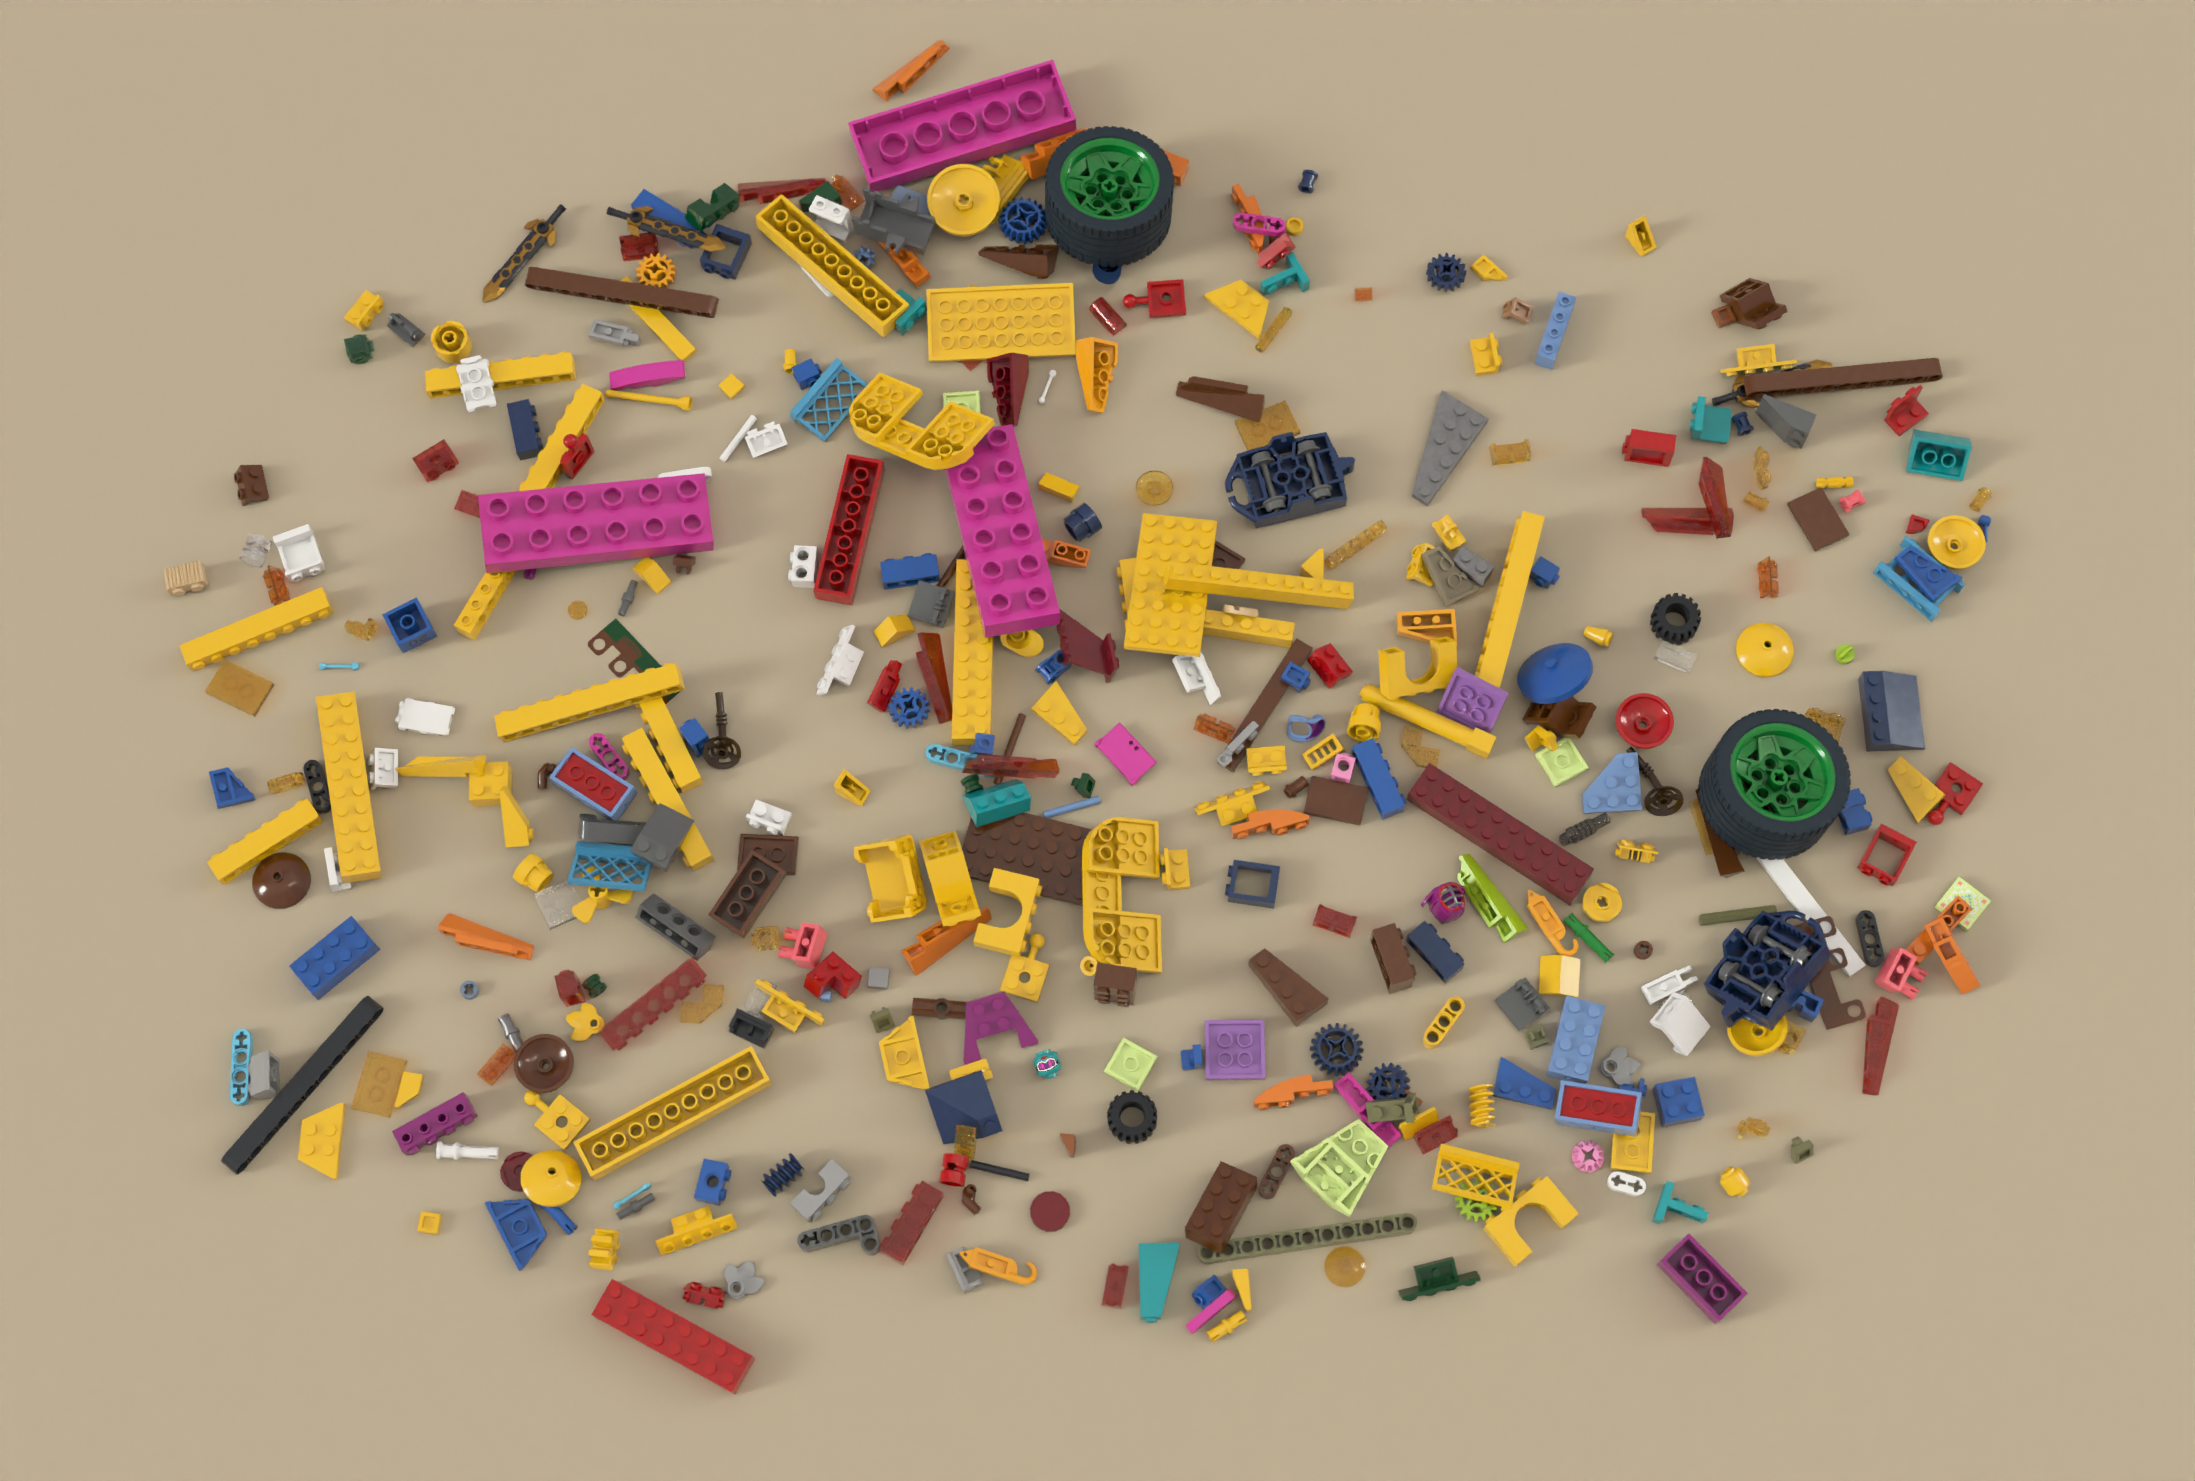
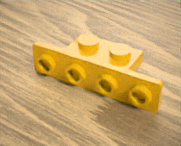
M1775 344L1736 349L1738 367L1720 370L1721 373H1726V376L1738 375L1737 371L1744 370L1745 374L1755 373L1757 368H1763V371L1774 370V366L1781 365V369L1792 368V364L1797 363V359L1776 362Z
M1255 782L1250 788L1236 789L1233 794L1217 796L1216 800L1211 802L1203 801L1194 808V811L1197 815H1201L1216 809L1220 825L1223 827L1247 818L1249 813L1257 812L1253 795L1270 790V787L1266 782Z
M756 980L755 987L771 996L762 1009V1014L793 1033L796 1032L805 1017L821 1027L823 1026L824 1019L822 1014L815 1010L811 1012L806 1009V1005L799 1000H791L786 992L782 990L776 991L768 981Z
M706 1206L672 1218L674 1234L656 1240V1245L660 1254L665 1255L730 1232L738 1227L732 1213L713 1219L710 1206Z

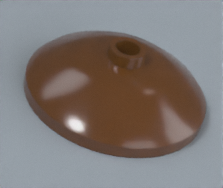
M287 852L275 853L266 857L257 866L252 878L253 891L258 900L273 909H286L296 905L305 897L311 884V874L307 864L297 855ZM281 874V877L275 880L276 875Z
M539 1034L527 1039L519 1047L514 1058V1071L517 1079L525 1088L536 1093H549L559 1089L571 1076L574 1066V1058L570 1047L564 1040L551 1034ZM546 1063L550 1065L548 1069H543Z

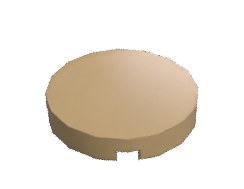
M1230 604L1222 605L1223 612L1259 617V609Z

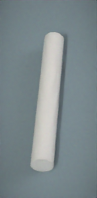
M751 415L719 457L721 461H727L747 434L746 432L750 430L757 420L755 416Z

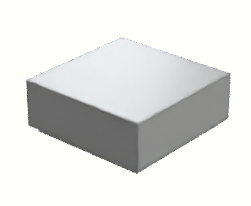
M870 967L868 988L888 989L890 970L887 968Z

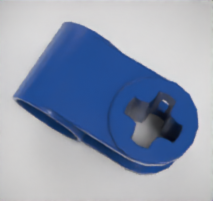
M1061 650L1056 651L1048 659L1041 662L1035 670L1046 679L1048 685L1055 682L1072 665L1069 663L1068 666H1064V663L1058 662L1060 658L1064 657Z

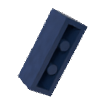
M529 399L508 403L507 408L516 453L520 461L538 457L539 452L544 447L541 437L538 438L537 432H540L538 421L534 419V416H537L535 405H531Z
M1424 921L1407 935L1406 941L1445 984L1463 969L1464 960L1457 952L1454 953L1450 949L1449 942L1437 935V930L1431 923L1427 924Z

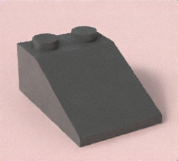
M1763 394L1756 410V414L1783 442L1788 443L1791 447L1801 449L1816 418L1814 413Z
M659 803L638 835L630 850L631 853L667 872L694 820Z

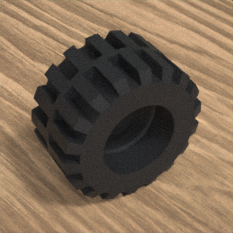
M1674 593L1673 596L1667 594L1665 598L1662 597L1656 603L1651 614L1650 625H1653L1651 628L1652 632H1656L1655 637L1657 639L1659 637L1662 638L1661 642L1665 643L1668 641L1669 645H1673L1676 642L1677 645H1681L1682 642L1686 643L1690 638H1693L1701 622L1700 609L1697 610L1698 604H1693L1691 597L1687 599L1685 594L1678 596V593ZM1671 612L1678 613L1683 616L1686 624L1674 626L1667 621L1665 615Z
M1130 1090V1093H1126V1091L1121 1092L1122 1095L1115 1096L1114 1101H1111L1109 1104L1110 1107L1107 1111L1109 1129L1112 1131L1113 1136H1117L1121 1142L1123 1140L1127 1144L1131 1142L1138 1144L1141 1140L1144 1142L1148 1136L1153 1134V1130L1157 1126V1109L1148 1095L1144 1096L1143 1092L1138 1091V1093H1135L1134 1090ZM1130 1107L1140 1109L1144 1113V1121L1137 1127L1124 1125L1121 1122L1120 1116L1125 1109Z

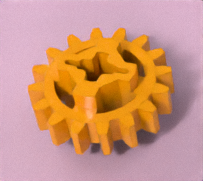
M651 253L649 259L644 256V262L639 261L640 267L636 268L638 273L636 276L640 284L669 288L668 283H674L673 278L676 277V268L673 265L672 259L668 260L667 255L661 257L660 253H657V256L654 257Z

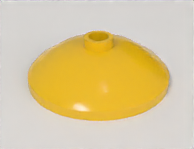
M1958 515L1946 516L1938 520L1930 529L1927 539L1928 548L1933 558L1941 565L1951 569H1966L1976 564L1982 557L1986 545L1985 537L1980 527L1972 520Z
M1756 623L1747 627L1740 634L1736 643V655L1742 667L1749 673L1759 677H1774L1783 673L1789 667L1793 659L1794 647L1789 635L1779 626L1771 623ZM1768 643L1770 647L1767 648L1764 644Z
M1784 1014L1773 1030H1770L1742 1018L1734 1026L1727 1027L1728 1037L1738 1051L1750 1056H1764L1774 1052L1783 1044L1788 1033V1022ZM1759 1031L1763 1032L1762 1035H1757Z
M541 1151L530 1157L521 1171V1186L525 1195L531 1201L541 1206L556 1207L566 1204L576 1196L581 1186L582 1175L579 1165L570 1155L561 1151ZM552 1170L555 1174L551 1175L548 1172Z

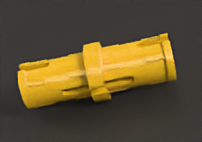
M1239 1310L1229 1318L1220 1320L1221 1323L1206 1331L1210 1341L1214 1343L1227 1333L1231 1334L1232 1330L1239 1325L1247 1322L1243 1312Z

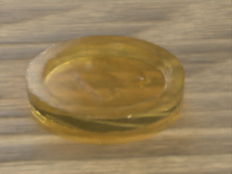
M574 601L569 605L568 613L573 619H582L587 614V607L582 601Z

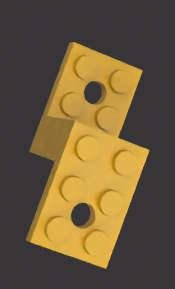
M956 830L919 840L943 926H954L958 922L964 920L971 921L981 916Z

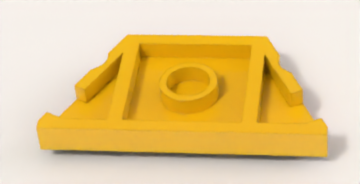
M1242 280L1205 294L1207 301L1258 339L1261 337L1269 305L1268 299Z
M910 1016L900 1027L895 1028L889 1036L879 1041L880 1051L888 1082L925 1090L930 1088L914 1016Z
M339 1103L303 1119L301 1125L298 1160L334 1180L338 1179L345 1113L344 1103Z

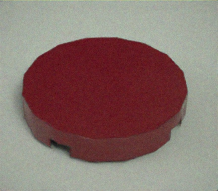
M520 1151L506 1157L500 1169L501 1179L505 1186L512 1191L524 1192L521 1186V1171L524 1164L533 1155Z
M1047 1191L1039 1194L1032 1201L1030 1216L1034 1225L1046 1232H1055L1066 1225L1070 1217V1206L1066 1198L1060 1193Z

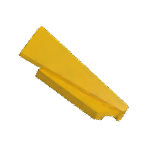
M486 755L470 757L418 756L407 765L396 767V771L401 777H468L469 773H482Z

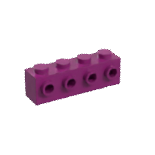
M462 1092L393 1130L392 1133L405 1155H414L425 1145L435 1144L439 1140L438 1138L443 1135L453 1134L456 1128L461 1125L471 1124L478 1115L468 1096Z

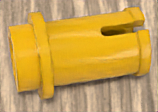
M786 349L784 351L785 364H783V369L786 373L792 374V367L797 365L796 350Z

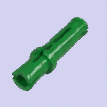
M1573 913L1563 921L1605 963L1609 961V958L1604 953L1610 958L1614 956V953L1588 929L1589 926L1587 924L1584 925Z

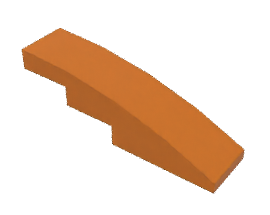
M878 242L890 259L916 288L931 278L930 273L919 263L918 258L911 251L901 249L899 254H895V246L890 247L889 252L886 251L885 243Z

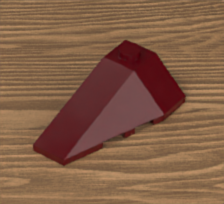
M1011 352L987 359V377L994 389L992 395L998 403L997 413L1001 426L1013 424L1014 427L1018 424L1029 374L1028 355Z

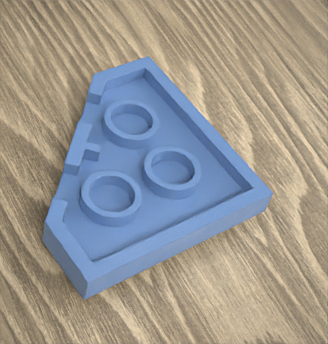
M1637 752L1618 753L1582 794L1583 814L1642 810Z

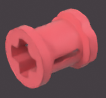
M1857 489L1853 494L1841 497L1839 502L1842 509L1848 513L1852 508L1865 504V499Z

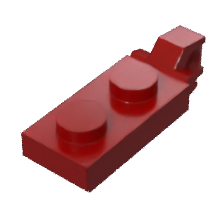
M890 660L887 667H884L867 701L869 705L879 712L886 711L891 697L900 682L898 672L902 664L897 660Z

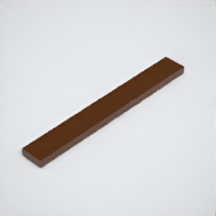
M1296 638L1229 744L1252 721L1259 725L1257 729L1259 734L1290 686L1288 683L1280 680L1289 662L1302 667L1313 647ZM1258 734L1253 740H1247L1243 744L1245 747L1239 754L1234 753L1232 755V763L1227 765L1226 769L1234 773L1246 754V748L1251 747Z

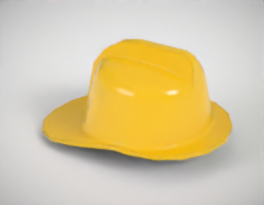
M1033 629L1000 635V640L1005 647L1024 657L1037 656L1044 647L1041 635Z

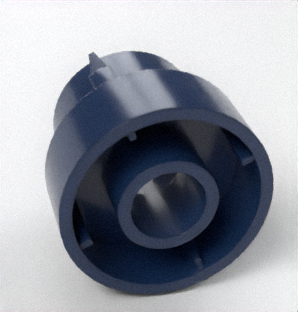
M1086 503L1079 505L1070 512V515L1063 519L1069 534L1079 542L1086 537L1090 538L1102 529L1097 515Z

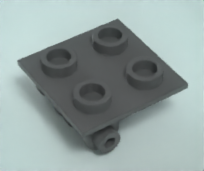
M919 581L908 617L943 628L955 592L945 587H938Z
M1526 977L1518 980L1513 987L1494 1000L1518 1031H1521L1550 1009Z

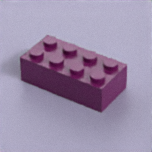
M1689 1233L1657 1263L1661 1270L1715 1325L1748 1294Z

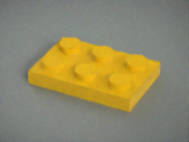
M1640 1112L1637 1137L1612 1133L1611 1170L1652 1173L1655 1113Z

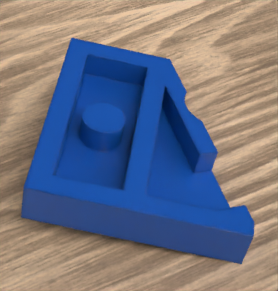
M228 767L209 772L218 809L255 800L254 794L244 786Z

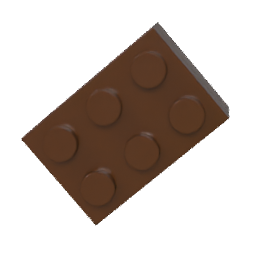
M1395 923L1372 930L1370 938L1389 994L1411 988L1415 980L1414 976L1417 975L1414 965H1410L1408 957H1410L1407 946L1402 944V931L1396 927Z
M1097 962L1093 985L1095 1000L1102 1004L1114 1002L1121 1007L1134 1005L1137 987V968Z

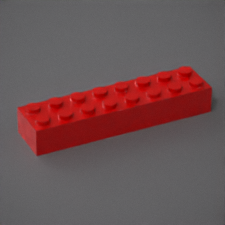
M850 454L846 455L813 590L815 598L818 600L853 605L885 472L883 460Z
M611 1279L591 1314L603 1323L734 1395L737 1393L755 1361V1358L747 1352L614 1279Z

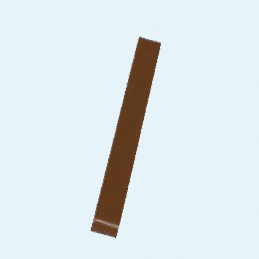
M529 267L525 286L534 290L706 318H715L719 302L717 297L706 294L538 267Z
M1938 358L1754 374L1746 376L1743 379L1746 397L1754 399L1762 398L1763 394L1776 397L1934 382L1943 378Z

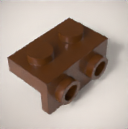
M240 465L234 473V481L238 485L237 495L238 499L241 500L242 506H246L249 501H267L269 495L262 465Z

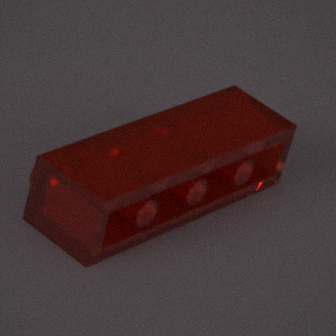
M921 1181L920 1185H915L911 1192L913 1197L910 1202H905L901 1209L903 1214L899 1220L895 1219L891 1226L893 1231L889 1237L886 1236L880 1245L882 1254L901 1265H904L944 1197L943 1192L924 1181Z

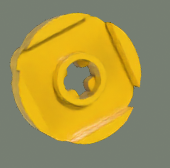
M1599 883L1586 890L1582 899V909L1593 921L1608 923L1616 918L1621 911L1622 899L1614 886L1607 883ZM1605 899L1607 906L1600 907L1597 900Z

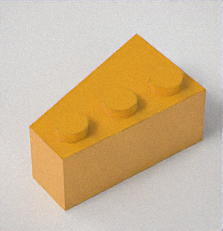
M1455 609L1397 612L1396 628L1398 636L1430 644V639L1448 636L1456 641V647H1458Z

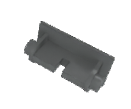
M391 313L389 315L390 322L386 326L412 347L425 336L423 331L400 313Z

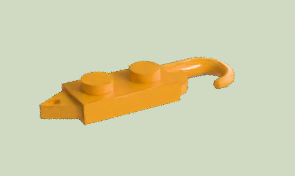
M1528 890V905L1526 907L1546 938L1549 939L1560 955L1573 956L1579 948L1577 940L1573 939V949L1565 950L1559 941L1566 932L1564 925L1544 895L1540 896Z
M978 1247L959 1253L968 1264V1268L1004 1280H1010L1021 1285H1029L1037 1277V1269L1031 1262H1026V1265L1031 1268V1275L1023 1277L1017 1275L1018 1268L1013 1259Z

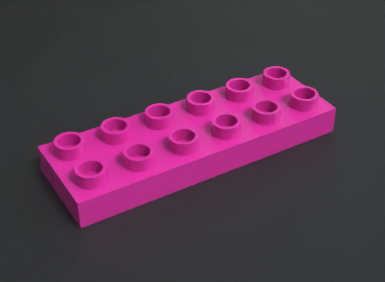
M1049 60L849 122L848 125L870 191L874 193L875 191L886 190L940 173L942 170L953 165L969 164L1075 131L1076 118L1053 60Z
M1013 424L993 427L973 448L974 455L967 462L945 469L985 638L1060 624V610Z
M705 473L478 495L486 573L714 550Z

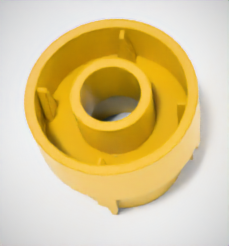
M1369 703L1355 705L1354 712H1352L1348 723V735L1360 742L1372 738L1376 741L1381 731L1379 708Z
M531 853L516 868L513 879L523 887L528 886L539 893L550 883L554 873L548 868L543 859L535 853Z

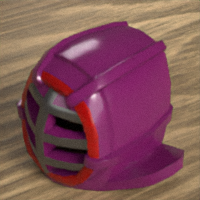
M1456 882L1444 883L1434 888L1425 897L1421 906L1423 907L1428 903L1430 912L1441 924L1455 921L1465 911V888Z

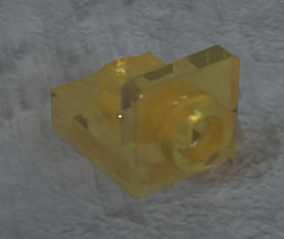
M369 618L365 625L359 621L351 622L349 620L344 625L349 634L369 641L370 637H373L377 630V624L372 618Z

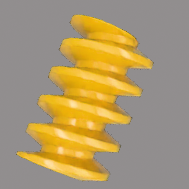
M1480 1084L1468 1089V1093L1472 1094L1468 1099L1470 1102H1473L1469 1105V1108L1474 1110L1470 1112V1117L1474 1118L1470 1120V1124L1480 1128L1496 1126V1124L1490 1123V1120L1495 1119V1116L1489 1115V1112L1495 1110V1108L1489 1107V1104L1494 1103V1100L1488 1099L1489 1096L1494 1095V1092L1488 1091L1489 1088L1493 1087L1491 1084Z

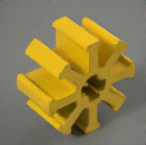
M595 1228V1235L591 1236L593 1246L589 1249L588 1254L591 1256L590 1267L603 1270L614 1269V1263L618 1261L616 1250L620 1249V1242H617L620 1236L618 1231Z

